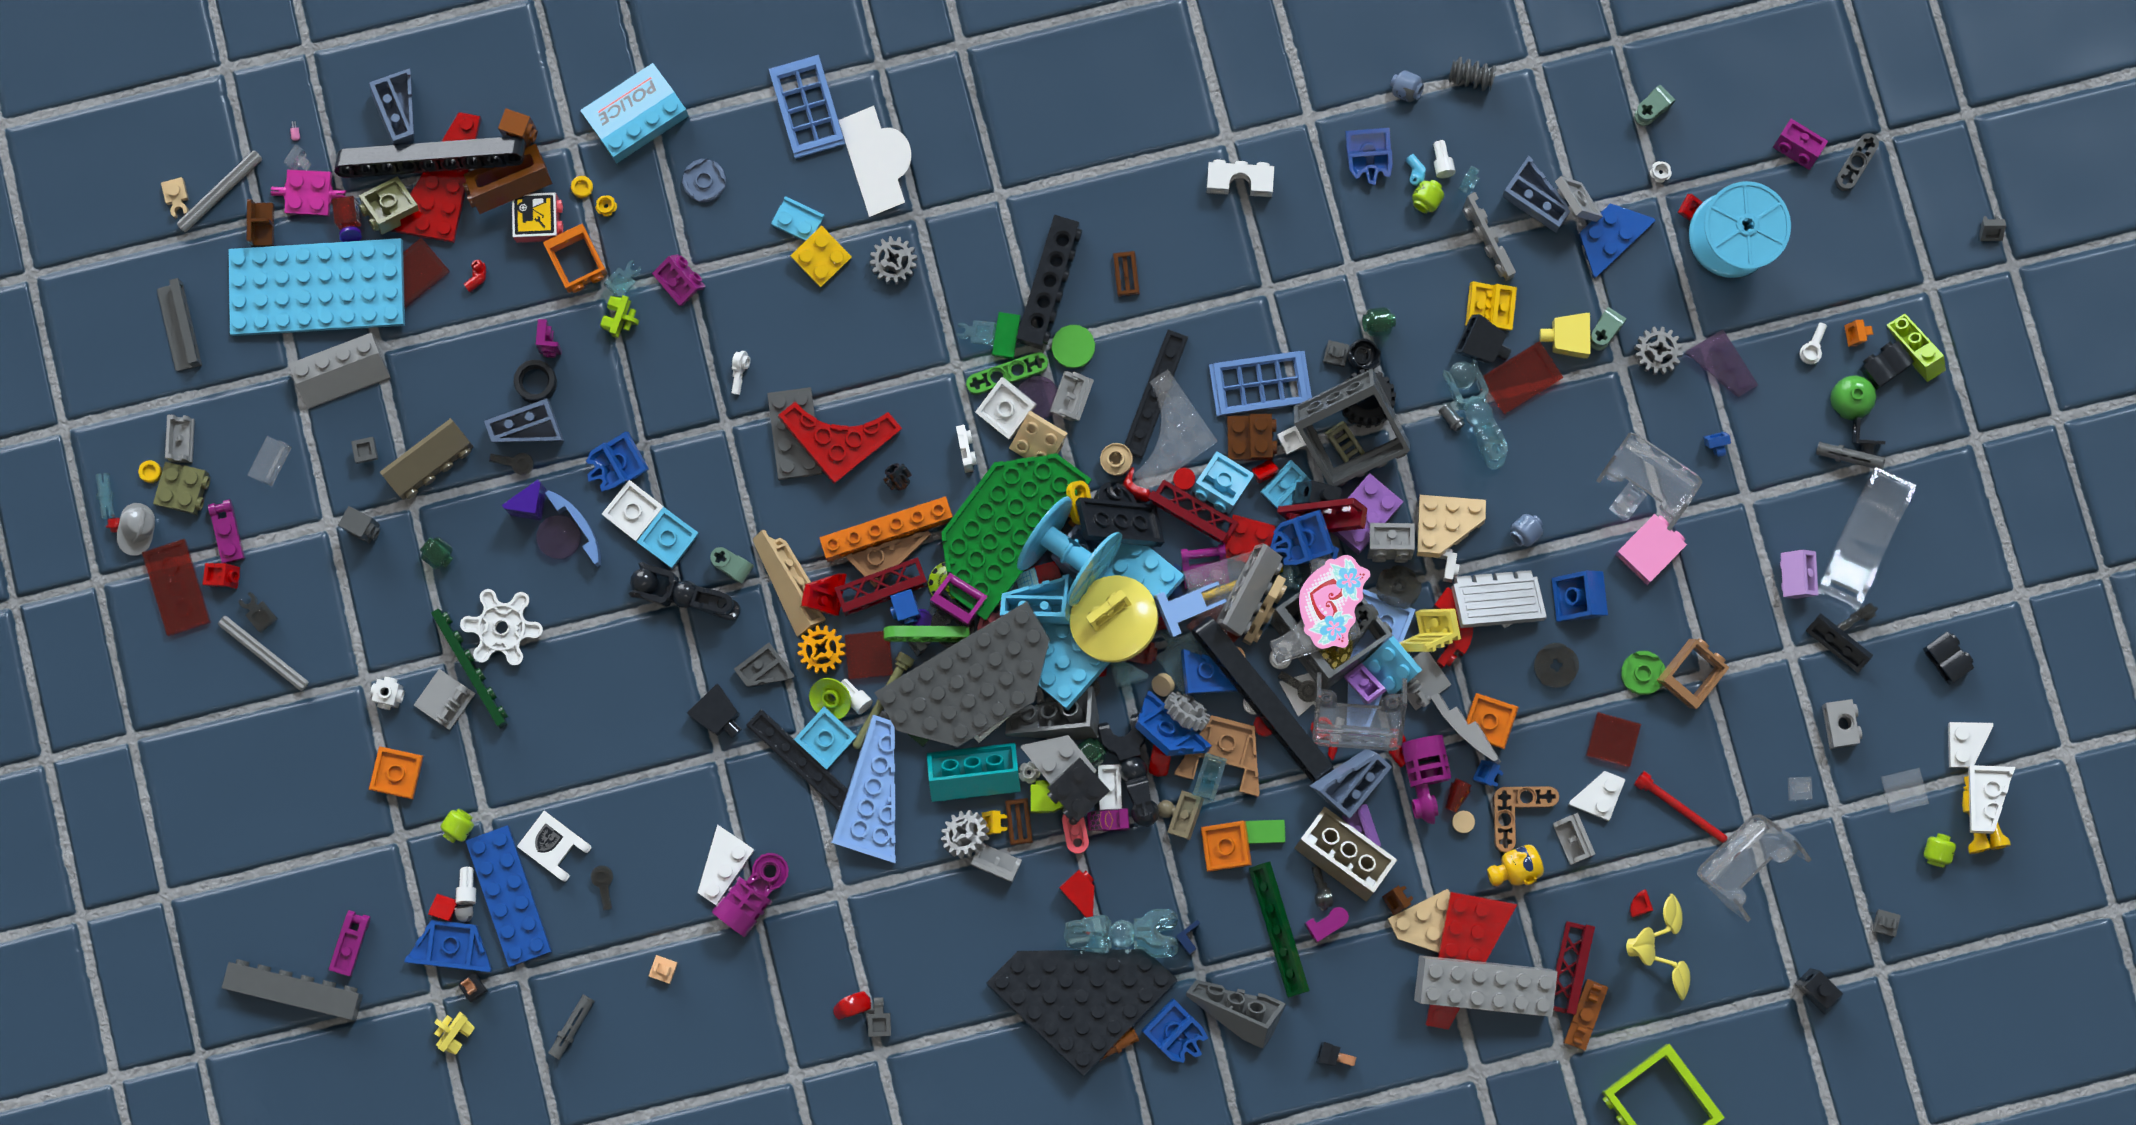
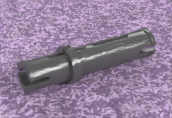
M1819 442L1816 455L1833 458L1836 462L1845 461L1881 471L1885 463V457L1847 449L1844 445L1835 446Z
M584 994L582 995L563 1029L558 1031V1037L548 1052L550 1055L559 1060L561 1059L569 1043H573V1037L595 1002ZM581 1008H583V1011L581 1012V1014H580V1016L578 1017L577 1021H576L575 1024L572 1026V1023H573V1021L575 1020L576 1016L578 1015L579 1011L581 1010ZM570 1028L571 1031L569 1032L562 1046H560L561 1041L563 1040L564 1036Z

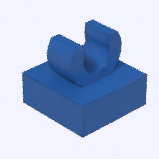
M1720 432L1703 436L1704 444L1708 448H1713L1714 455H1717V457L1726 455L1724 445L1731 444L1729 434Z
M1481 760L1472 780L1488 786H1498L1494 779L1496 775L1502 776L1503 772L1499 770L1500 765Z

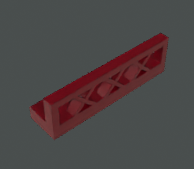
M1164 479L1157 491L1152 490L1148 497L1151 504L1156 505V507L1220 544H1225V546L1239 525L1237 521ZM1165 487L1174 492L1175 499L1169 500L1161 495ZM1190 500L1194 509L1188 511L1179 505V501ZM1209 511L1212 520L1205 521L1198 517L1197 512ZM1226 521L1231 524V527L1226 533L1217 528L1216 523Z
M1355 498L1278 506L1277 513L1284 517L1286 521L1321 509L1328 532L1365 529L1367 507Z
M917 557L835 588V591L846 617L891 600L890 596L909 589L916 591L927 587L928 583ZM916 564L920 575L913 578L903 575L907 567ZM890 573L899 576L896 583L891 586L882 583L885 576ZM868 581L878 584L875 591L870 594L862 591L864 584ZM852 589L857 592L853 600L844 602L841 591Z
M1566 921L1555 969L1557 971L1556 989L1558 985L1561 990L1558 992L1555 990V996L1563 992L1567 998L1566 1008L1554 1006L1553 1011L1576 1015L1595 926ZM1570 927L1583 930L1581 939L1574 944L1568 936ZM1567 941L1570 944L1568 948H1566ZM1577 944H1579V949H1578V951H1577V949H1576V947H1575ZM1572 948L1577 958L1574 963L1568 966L1563 957L1564 953ZM1562 962L1566 967L1563 970H1561ZM1575 965L1574 972H1572L1570 968ZM1568 970L1572 981L1571 984L1563 988L1559 981V975ZM1570 987L1569 994H1567L1565 990Z

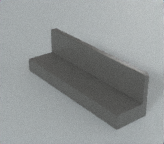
M178 278L169 280V286L158 288L157 292L175 369L179 372L202 366L184 285Z

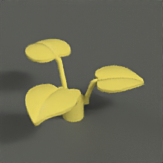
M1670 894L1663 908L1664 921L1667 927L1656 933L1650 927L1644 928L1636 938L1628 939L1626 949L1630 957L1639 956L1646 966H1651L1654 961L1673 966V985L1682 1001L1685 999L1690 986V971L1684 961H1679L1677 964L1676 962L1656 957L1654 948L1655 937L1670 931L1673 934H1677L1682 926L1681 906L1677 898Z

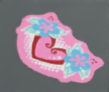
M1343 555L1335 560H1327L1324 566L1317 569L1305 581L1300 590L1299 606L1305 625L1304 632L1311 637L1314 645L1318 648L1324 649L1331 646L1345 648L1348 645V632L1356 621L1355 607L1362 601L1363 586L1370 577V571L1360 567L1352 556Z

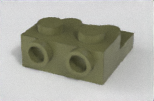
M398 176L359 195L361 202L359 209L362 215L370 217V226L374 232L379 230L381 235L401 226L400 219L419 210L417 203Z
M165 462L153 504L198 515V511H201L204 505V498H202L204 490H207L210 484L209 473L205 470Z

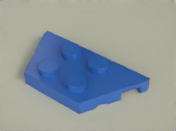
M1610 203L1601 212L1603 216L1597 222L1591 221L1579 233L1586 259L1592 271V277L1596 279L1656 220Z
M1151 691L1147 692L1135 725L1138 731L1166 756L1209 752L1211 744L1193 728L1189 730L1180 726L1176 720H1173L1167 714L1168 710L1164 708L1165 704Z
M431 920L404 961L406 963L492 972L478 927L472 924Z

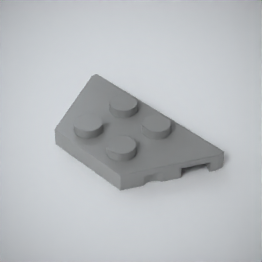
M1069 735L1021 746V749L1049 784L1079 757L1094 773L1097 771Z

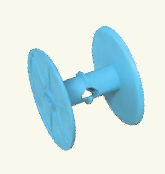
M1750 181L1733 183L1705 200L1693 214L1689 226V242L1692 252L1699 263L1713 274L1727 278L1749 275L1760 267L1774 261L1784 251L1791 233L1789 211L1781 197L1771 188Z
M1066 496L1060 499L1035 527L1019 555L1017 569L1023 571L1030 568L1048 549L1060 558L1061 563L1064 564L1066 562L1079 571L1067 597L1068 604L1074 606L1079 603L1090 585L1103 576L1119 549L1122 534L1120 532L1112 533L1101 542L1093 553L1079 545L1078 539L1072 540L1061 532L1072 507L1071 498Z

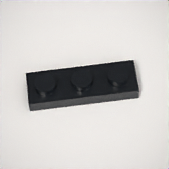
M1821 613L1806 629L1807 633L1857 673L1873 657V654Z

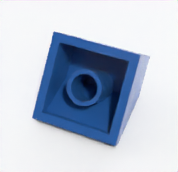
M1586 570L1552 578L1557 622L1592 619L1608 615L1603 571Z

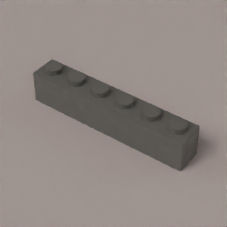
M236 959V963L228 962L222 985L223 989L350 1020H357L363 994L357 993L358 988L346 985L344 989L335 988L336 983L323 980L322 984L314 982L315 978L301 975V978L298 979L292 977L293 972L280 970L278 974L270 972L271 967L258 964L257 968L249 967L250 962Z

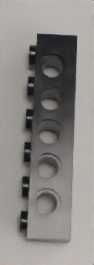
M1054 215L1016 337L1017 343L1041 350L1044 344L1048 345L1051 335L1048 328L1050 323L1054 324L1057 311H1054L1056 303H1061L1064 292L1060 289L1063 282L1067 283L1070 270H1067L1069 262L1073 263L1076 250L1073 247L1075 241H1080L1082 234L1078 221ZM1059 238H1066L1069 243L1066 246H1060L1057 244V240ZM1054 258H1059L1063 263L1055 267L1050 262ZM1052 278L1056 281V284L1053 287H1047L1044 282ZM1041 299H1047L1050 304L1046 308H1041L1038 302ZM1039 319L1044 324L1041 328H1034L1031 325L1032 322Z

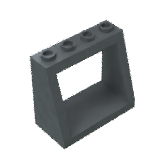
M1373 368L1294 406V424L1329 485L1341 487L1348 480L1354 477H1362L1369 470L1375 467L1381 468L1388 461L1394 458H1402L1410 451L1409 440ZM1374 394L1397 438L1334 468L1313 424Z
M1300 592L1276 607L1270 622L1323 692L1332 687L1359 664L1363 663L1392 637V629L1386 622H1382L1377 611V618L1368 629L1376 641L1333 670L1293 619V616L1300 611ZM1364 593L1362 601L1356 605L1355 610L1361 605L1368 604ZM1364 611L1365 614L1361 618V621L1368 618L1367 611Z

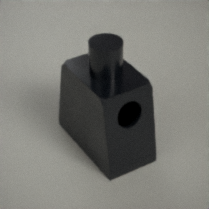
M1476 314L1471 315L1454 353L1484 363H1493L1496 357L1506 361L1510 356L1511 349L1502 345L1506 334L1485 317Z
M1317 481L1297 482L1292 504L1340 499L1342 488ZM1306 490H1308L1309 493H1308V495L1305 497V492H1306Z
M718 684L687 712L691 718L716 736L725 731L733 739L742 730L734 722L740 714Z
M1810 968L1794 983L1824 1015L1843 996V993L1820 970Z

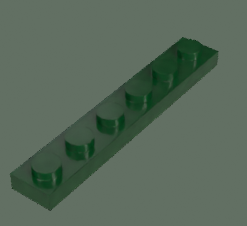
M438 608L431 612L496 725L499 728L508 725L506 721L508 714L502 705L498 707L495 699L497 696L491 686L487 688L483 682L486 679L484 673L480 668L476 669L472 662L475 661L474 656L469 649L465 650L461 643L464 640L458 630L454 632L450 624L453 621L447 611L443 613Z
M1271 862L1251 867L1249 871L1287 996L1289 998L1309 992L1310 990Z

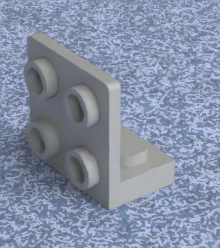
M1415 523L1369 524L1367 559H1372L1373 562L1378 563L1385 562L1386 559H1395L1397 563H1405L1412 559L1415 550Z

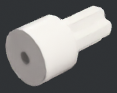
M1445 141L1434 142L1433 145L1437 159L1434 161L1436 176L1438 178L1453 176L1456 172L1454 162L1451 157H1448Z
M847 679L842 680L841 683L850 693L851 707L856 713L862 714L868 710L873 700L863 690L858 691Z
M472 867L460 869V887L456 888V904H476V888L473 887L474 870Z

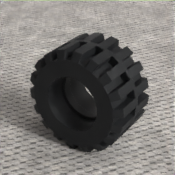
M1360 370L1357 374L1356 372L1351 374V377L1347 378L1346 381L1364 373L1365 370ZM1378 371L1375 374L1392 408H1394L1396 398L1394 385L1390 384V379L1387 376L1383 377V373ZM1357 403L1342 409L1343 416L1348 417V421L1351 424L1353 422L1356 423L1357 427L1362 425L1366 426V428H1371L1372 425L1376 427L1381 422L1384 423L1387 420L1380 404L1372 410L1363 409Z

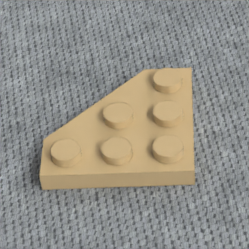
M1420 495L1417 556L1439 558L1451 546L1457 545L1465 539L1475 528L1482 526L1486 519V500Z
M1278 575L1242 642L1251 645L1253 641L1258 642L1263 632L1260 629L1263 622L1268 623L1275 610L1272 607L1273 603L1278 604L1287 588L1284 585L1286 579Z
M1446 889L1388 918L1387 920L1396 938L1439 953L1450 894L1449 890Z

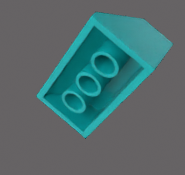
M1015 743L927 753L932 802L1021 792Z

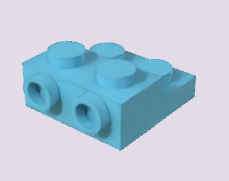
M1216 452L1196 481L1192 491L1200 501L1207 500L1214 504V508L1219 512L1230 514L1254 474L1221 453Z

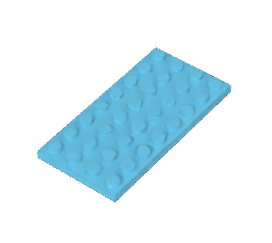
M398 238L229 249L230 335L243 336L405 326L403 240Z
M1123 543L1120 544L1115 557L1102 576L1120 575L1135 579L1149 590L1153 598L1154 595L1165 592L1168 598L1186 578L1184 574L1149 546ZM1041 624L1050 638V643L1038 686L1069 710L1111 662H1102L1084 653L1072 636L1070 624Z

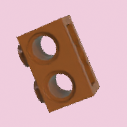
M505 108L498 127L503 137H520L525 140L526 147H529L531 142H535L538 130H536L531 117Z

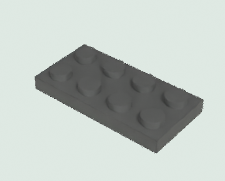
M811 387L767 393L778 479L785 480L822 475V469L778 418V415L794 402L815 417Z

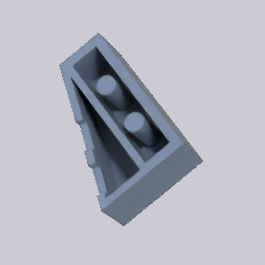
M410 68L369 82L370 93L391 144L413 143L414 128Z
M1528 156L1504 190L1502 197L1557 233L1570 213L1569 205L1547 181L1546 176L1536 167L1532 158Z
M549 399L538 401L484 421L491 442L564 441Z
M1366 748L1311 784L1310 787L1339 814L1350 819L1392 766L1378 753Z

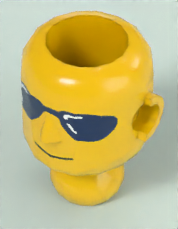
M1524 845L1504 853L1501 858L1502 865H1493L1487 869V875L1492 886H1500L1505 880H1508L1515 886L1522 884L1531 885L1544 873L1540 855L1532 845Z

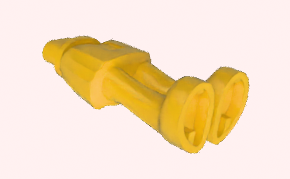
M1968 775L1964 777L1966 786L1963 787L1962 808L1963 812L1967 813L1970 818ZM1997 822L1994 833L1990 834V843L1986 833H1974V840L1968 845L1969 854H1976L1989 849L2006 848L2011 846L2009 838L2002 833Z

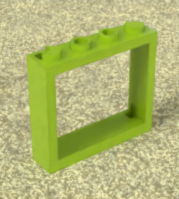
M1670 1044L1664 1045L1602 1092L1604 1095L1602 1099L1606 1103L1605 1105L1610 1110L1613 1108L1618 1114L1616 1119L1620 1125H1637L1614 1093L1662 1057H1665L1710 1117L1702 1125H1716L1725 1118Z

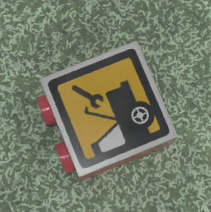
M556 193L527 194L512 201L513 238L516 243L543 242L563 233V222L559 221V213H563L562 200H559Z

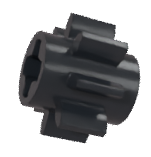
M894 463L885 470L886 477L883 480L891 490L896 488L899 491L905 489L910 484L908 477L912 476V474L904 464Z

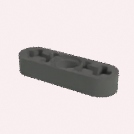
M1867 133L1859 139L1838 173L1835 183L1840 190L1849 191L1854 187L1876 152L1879 140L1874 134ZM1871 140V146L1873 147H1869L1864 154L1861 151L1865 146V142ZM1853 157H1860L1863 161V166L1860 168L1854 167L1851 159ZM1849 171L1853 172L1849 179L1851 183L1843 184L1842 178H1845Z

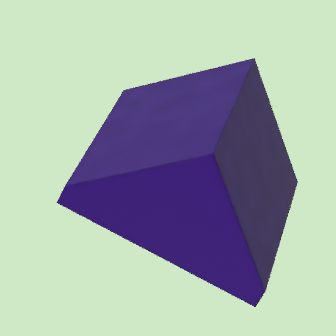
M536 480L502 504V506L511 516L542 521L546 499L545 492L547 490L539 480Z

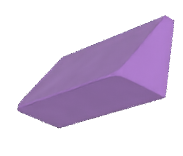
M1367 804L1361 805L1350 819L1342 815L1346 823L1379 847L1381 846Z

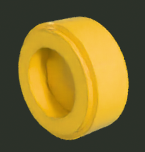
M586 176L574 178L571 183L572 193L578 198L588 197L593 191L592 181Z
M148 460L140 465L138 473L143 481L155 483L161 477L162 468L155 461Z

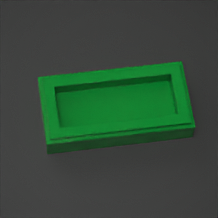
M998 313L992 356L1014 359L1020 315Z

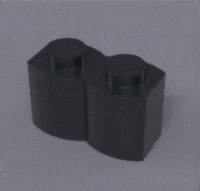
M1890 341L1880 349L1882 353L1876 357L1872 354L1863 361L1865 365L1860 370L1876 390L1915 362L1899 341L1894 344Z
M1946 632L1924 647L1923 651L1936 666L1944 680L1950 685L1974 668L1972 664L1974 661L1969 653L1963 652L1960 649L1958 638L1954 634Z

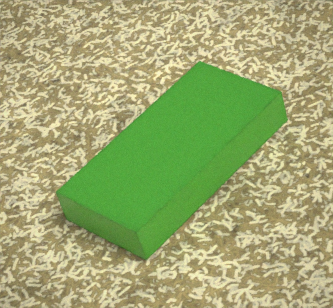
M1285 820L1246 821L1249 844L1285 843Z

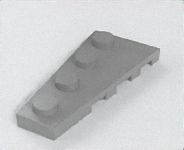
M1476 192L1467 196L1463 206L1465 208L1463 213L1468 221L1471 220L1475 226L1473 230L1479 240L1482 239L1485 243L1484 249L1489 258L1493 257L1497 264L1495 269L1498 275L1508 281L1515 276L1516 271L1503 246L1498 247L1499 239L1494 228H1488V216L1484 208H1478L1475 200L1479 198Z

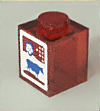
M354 196L332 199L335 225L339 230L350 226H361L358 201Z

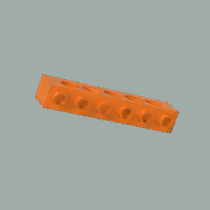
M945 496L819 538L826 560L830 562L846 557L851 553L855 554L871 547L947 524L953 516Z

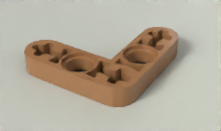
M1549 786L1502 787L1494 793V843L1497 850L1506 853L1515 846V808L1552 807L1559 801V793L1555 788ZM1502 791L1507 796H1510V799L1506 800V807L1510 806L1511 811L1506 809L1498 811V807H1502V800L1498 799ZM1523 791H1529L1532 794L1533 798L1530 803L1526 804L1520 800V794ZM1535 791H1539L1538 795H1545L1547 791H1550V794L1554 795L1555 799H1552L1550 803H1547V799H1539L1540 804H1536L1537 795ZM1503 813L1508 814L1511 818L1508 826H1502L1498 821V817ZM1498 829H1511V833L1507 832V840H1511V844L1507 845V848H1504L1503 844H1499V840L1503 839V832L1498 833Z

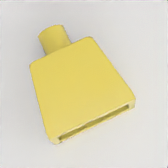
M1590 313L1554 318L1552 329H1540V342H1552L1553 353L1588 358L1590 355Z

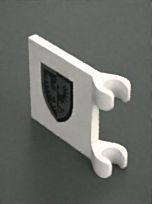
M543 811L517 846L564 882L568 880L570 875L558 865L573 845L585 853H588L592 848L591 845L546 811Z

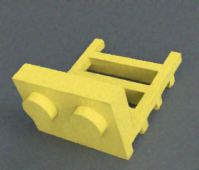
M1421 609L1416 611L1419 634L1399 643L1407 652H1434L1436 648L1445 647L1444 644L1453 643L1452 640H1460L1461 636L1456 610Z

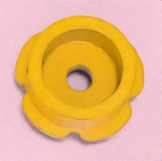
M601 196L596 201V211L603 216H611L612 212H615L617 209V203L614 202L612 196Z

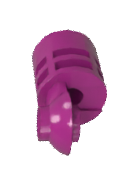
M1443 735L1428 736L1401 743L1410 788H1415L1417 799L1412 800L1415 819L1422 818L1429 824H1435V816H1438V805L1435 796L1430 795L1428 785L1442 783L1451 779ZM1433 759L1435 760L1434 762H1428V763H1424V764H1420V765L1418 764V762H1423V761H1428V760H1433Z
M776 853L761 855L756 859L752 867V874L746 881L739 876L736 879V884L729 888L730 892L726 897L723 896L712 910V913L737 933L746 937L757 923V918L765 913L764 909L767 905L770 906L772 904V901L768 898L773 889L779 888L785 883L789 872L787 862ZM771 865L775 866L777 870L776 875L768 878L765 874L766 868Z

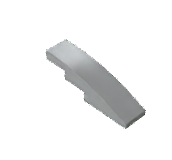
M1438 692L1430 697L1443 717L1459 735L1481 754L1496 764L1501 763L1476 721L1468 724L1460 709L1455 707L1450 710Z

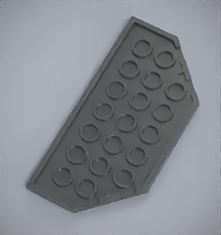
M1026 601L874 693L897 731L958 747L1035 701L1050 638L1030 604Z

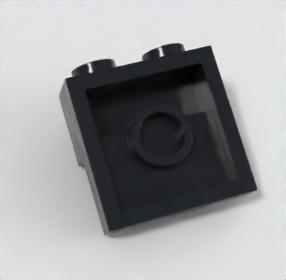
M1080 757L1046 787L1050 791L1047 794L1048 797L1055 804L1060 802L1065 808L1062 812L1070 821L1075 819L1077 822L1110 792Z

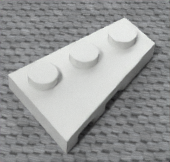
M1970 765L1968 767L1970 833H1994L2015 767Z
M717 825L698 893L717 905L755 850Z

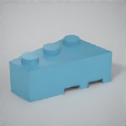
M1067 574L1063 575L1062 578L1052 581L1046 580L1042 584L1032 587L1026 586L1002 593L1000 616L1028 601L1041 624H1070L1072 606L1068 604L1067 597L1074 580Z

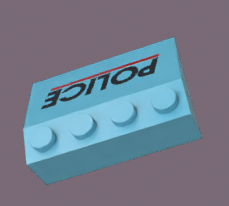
M653 63L580 110L616 164L689 116L684 105Z

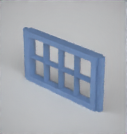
M819 55L769 69L795 159L845 145ZM815 69L819 82L803 86L799 73ZM795 75L799 87L783 92L780 79ZM820 86L824 99L808 104L805 91ZM800 92L804 105L788 110L785 96ZM825 104L829 117L813 121L810 108ZM806 110L809 123L793 127L790 114ZM831 122L834 135L819 139L815 126ZM811 127L814 141L799 145L795 132Z
M1305 351L1209 364L1217 416L1296 406L1312 398ZM1293 360L1296 376L1282 378L1279 362ZM1274 363L1277 379L1263 381L1260 365ZM1255 366L1258 382L1244 384L1241 368ZM1236 369L1239 385L1225 386L1222 371ZM1297 381L1299 397L1285 398L1283 382ZM1277 383L1280 399L1266 401L1263 385ZM1258 386L1261 402L1247 404L1245 388ZM1240 389L1242 405L1228 407L1226 391Z

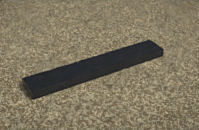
M1169 329L1124 444L1129 448L1133 456L1140 459L1144 457L1188 341V336Z
M760 709L746 726L841 813L848 789L769 715Z

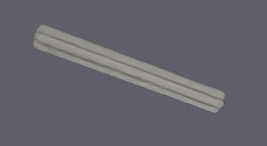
M252 151L177 222L178 227L182 231L187 232L262 160V157L256 151Z
M227 616L221 618L218 625L297 689L303 691L307 687L309 682Z

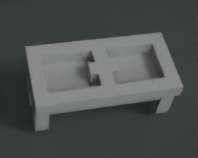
M1064 371L1050 412L1069 421H1080L1094 380L1076 372Z
M167 415L165 458L168 461L193 463L195 419H191L186 415H183V417Z
M1578 813L1553 823L1570 865L1595 855Z
M985 845V848L979 847V854L975 853L971 866L1013 883L1022 860L988 845Z

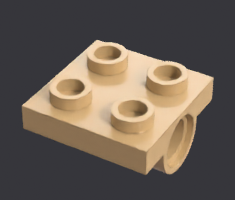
M1029 411L1009 449L1024 458L1058 454L1068 433Z

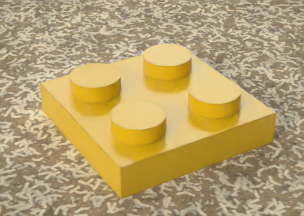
M822 225L790 255L819 287H822L852 258Z

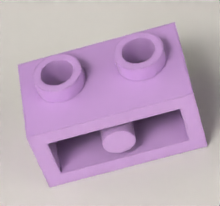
M1797 550L1781 553L1780 567L1782 569L1783 597L1798 599L1818 596L1816 551Z

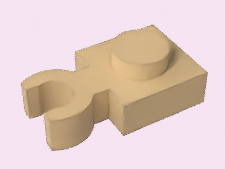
M180 177L162 182L161 186L167 205L173 204L170 210L171 215L174 218H178L177 210L180 208L183 209L184 214L188 213L189 209L183 204V201L189 200L184 179Z

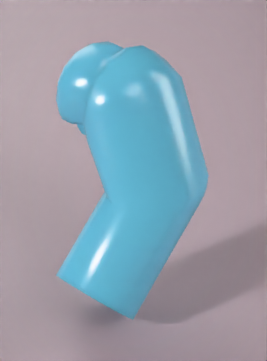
M1412 154L1405 161L1412 168L1411 177L1409 178L1410 183L1418 186L1424 181L1426 168Z

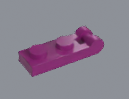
M224 500L223 503L217 505L215 503L209 504L208 510L212 519L221 562L228 564L245 559L231 500ZM226 512L227 517L220 519L219 513Z
M348 910L330 963V971L352 977L371 916L365 914L360 916L356 912ZM353 923L359 925L357 931L351 929Z

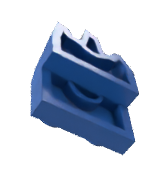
M1389 127L1345 131L1348 165L1356 179L1360 178L1361 174L1366 172L1368 183L1373 185L1376 184L1379 171H1382L1384 176L1390 177L1393 161Z
M624 432L610 442L599 445L590 452L586 460L588 464H594L595 466L587 474L588 482L602 479L601 491L626 484L629 480L632 481L649 470L629 432Z
M1321 509L1282 522L1274 531V534L1280 536L1282 540L1273 544L1272 549L1276 552H1285L1287 554V557L1283 559L1284 565H1297L1335 552Z
M1173 998L1141 1030L1172 1061L1181 1063L1185 1061L1184 1054L1186 1051L1195 1058L1202 1055L1197 1046V1040L1205 1041L1208 1039L1203 1027Z

